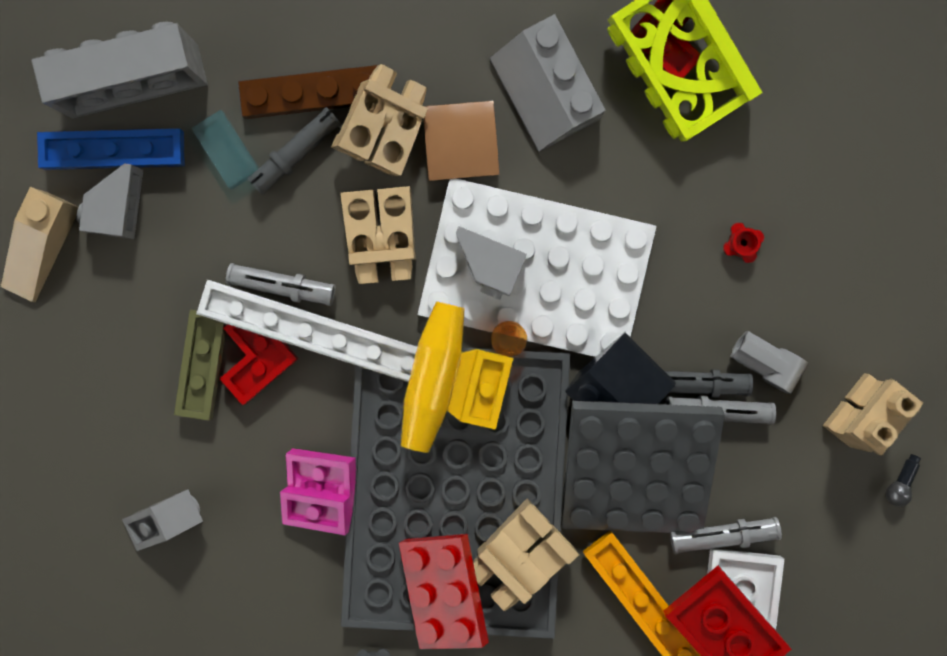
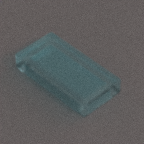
M219 110L191 128L231 190L248 180L247 177L259 169L222 110Z

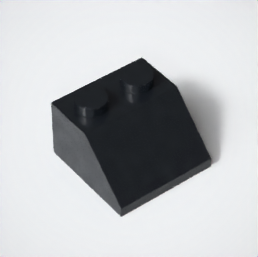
M624 332L577 373L565 392L574 401L659 404L673 389L676 382Z

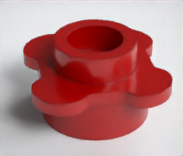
M743 223L733 224L730 228L731 236L729 241L723 245L724 253L728 256L736 255L741 257L745 263L754 262L757 258L756 252L764 241V234L760 230L745 228ZM741 240L747 242L746 246L741 245Z

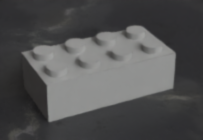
M159 22L154 24L152 29L142 32L123 31L118 33L116 38L106 41L87 40L80 43V47L70 50L61 48L51 49L44 52V56L31 59L42 103L72 119L208 85L198 44L178 23Z

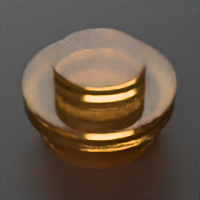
M505 321L498 324L491 335V344L498 354L508 357L519 355L527 343L526 331L520 324L513 321Z

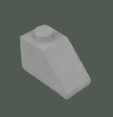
M124 163L86 192L83 196V203L79 205L77 210V221L80 224L79 231L134 239L143 170L132 164Z
M458 226L456 236L475 282L482 285L480 292L499 300L502 294L510 296L527 254Z
M188 489L122 519L136 551L165 542L203 522L200 516V506L197 500L191 496Z

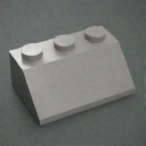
M555 14L523 30L490 57L496 73L538 152L599 121L606 111Z

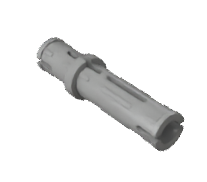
M230 263L226 272L227 285L291 297L293 302L299 303L301 300L331 306L335 297V284L309 280L302 274H296L294 277L240 266L234 263ZM250 278H256V279H261V280L276 282V284H271V283H266V282L251 280ZM286 285L295 286V287L304 288V289H310V290H313V291H312V292H309V291L300 290V289H296V288H290V287H286Z
M699 395L697 399L667 396L665 405L722 407L725 414L724 422L773 425L776 420V406L773 402L711 400L708 396ZM726 410H748L751 413H726Z
M777 517L746 522L745 519H737L734 524L704 527V529H698L693 532L680 531L670 533L674 555L734 545L747 548L750 547V543L778 541L782 538L781 526Z

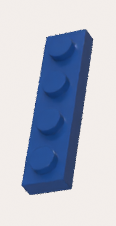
M180 128L37 132L38 168L43 170L119 168L124 163L132 164L138 168L185 166L184 131Z

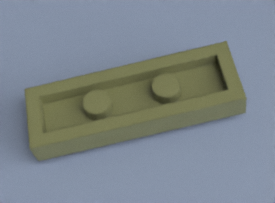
M190 310L174 415L209 421L213 419L226 335V331L223 328L227 324L196 314L197 310Z

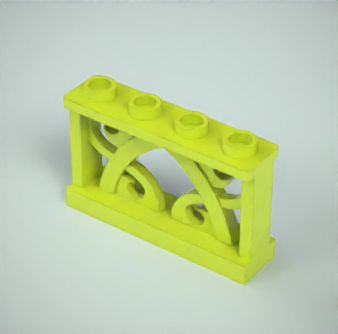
M634 0L608 19L610 24L607 28L609 36L617 47L623 45L629 55V58L626 59L629 69L636 78L641 76L648 87L644 90L645 95L655 109L661 108L667 118L663 121V124L673 139L678 137L681 142L688 141L724 116L763 93L709 0H673L664 14L653 5L648 4L653 0ZM647 13L659 21L656 28L651 23L640 24L646 29L647 33L642 39L636 38L630 30L631 19L635 14ZM684 18H691L694 22V28L689 33L683 32L673 24L676 20L680 26H683ZM669 32L674 37L683 41H697L703 38L706 42L707 47L700 54L696 65L698 80L680 78L663 70V53ZM651 47L648 62L641 49ZM713 59L717 61L719 69L714 73L708 70L711 80H706L705 63ZM664 87L676 90L677 92L670 99ZM733 88L737 96L713 111L711 93ZM696 94H702L704 99L702 115L694 121L684 119L680 114L679 104L684 100L688 101L691 104L692 111L697 104Z

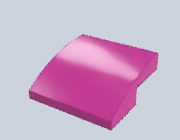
M291 449L286 453L287 487L280 491L282 524L346 535L349 532L354 505L356 458Z

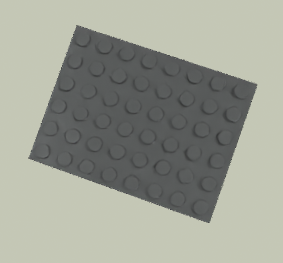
M462 348V352L479 349L513 358L497 427L495 430L460 422L447 411L428 453L414 451L401 446L403 407L408 382L355 365L350 457L356 458V483L352 518L345 542L341 627L416 631L399 548V542L405 539L468 534L474 561L478 556L477 549L488 540L527 498L550 521L551 525L553 524L560 532L568 394L565 390L569 385V353ZM558 572L540 590L533 594L532 598L525 604L519 600L506 611H503L491 597V593L503 583L496 574H493L482 586L478 584L487 635L554 639Z

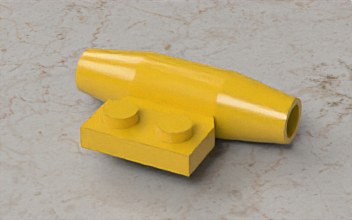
M438 301L435 302L417 345L404 398L401 433L402 447L419 452H430L447 411L460 422L496 430L513 358L479 349L462 352L465 308Z

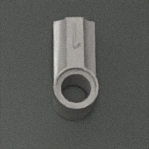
M745 331L737 340L730 356L737 362L763 376L762 380L789 395L809 364L798 355L783 348L778 349L749 331Z

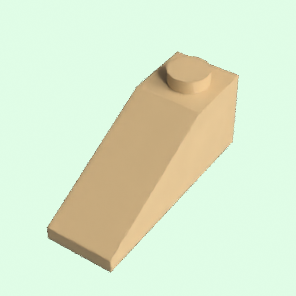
M33 187L29 188L14 220L1 283L2 288L31 302H36L77 216L78 206L51 193Z

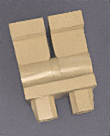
M380 64L374 69L368 80L361 82L339 134L336 135L331 148L358 161H364L365 164L390 176H401L418 134L421 121L428 109L422 106L427 87L416 81L408 80L402 93L399 94L391 90L397 73L389 67Z
M410 186L377 189L381 225H378L377 197L374 190L340 193L349 252V265L355 266L358 283L379 282L377 263L390 262L392 281L410 280L413 268L412 260H416L412 189Z
M864 373L845 397L858 409L848 402L842 401L823 424V427L850 448L868 452L873 451L877 455L882 456L897 439L899 433L911 418L920 410L923 402L895 380L879 381L870 374Z
M527 498L488 540L477 549L478 556L473 563L477 584L480 586L493 574H496L503 582L491 593V597L503 611H506L519 600L525 604L566 563L569 565L576 559L579 553Z

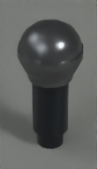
M910 454L909 459L903 465L897 481H894L893 484L887 487L886 498L892 505L903 507L911 502V485L920 467V457Z

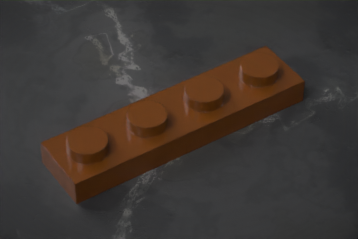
M378 65L238 81L242 117L253 119L321 111L325 107L329 110L351 107L361 82L368 80Z

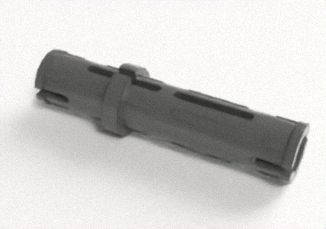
M325 107L318 116L279 151L275 152L273 150L269 154L271 158L251 176L247 177L248 181L264 195L285 174L289 176L294 172L292 168L332 131L339 127L341 123Z
M711 369L709 373L665 371L676 382V385L669 393L709 394L711 398H718L720 394L751 396L753 391V377L751 373H720L719 369Z

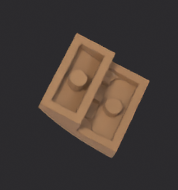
M493 100L424 106L428 108L424 117L429 181L499 175Z

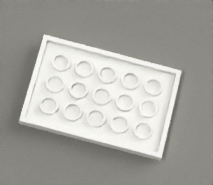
M449 179L418 315L429 318L435 302L438 301L465 308L464 326L596 357L624 332L631 337L656 226L469 181ZM458 226L527 254L510 296L502 294L499 300L480 292L482 285L475 282L457 239L456 231Z

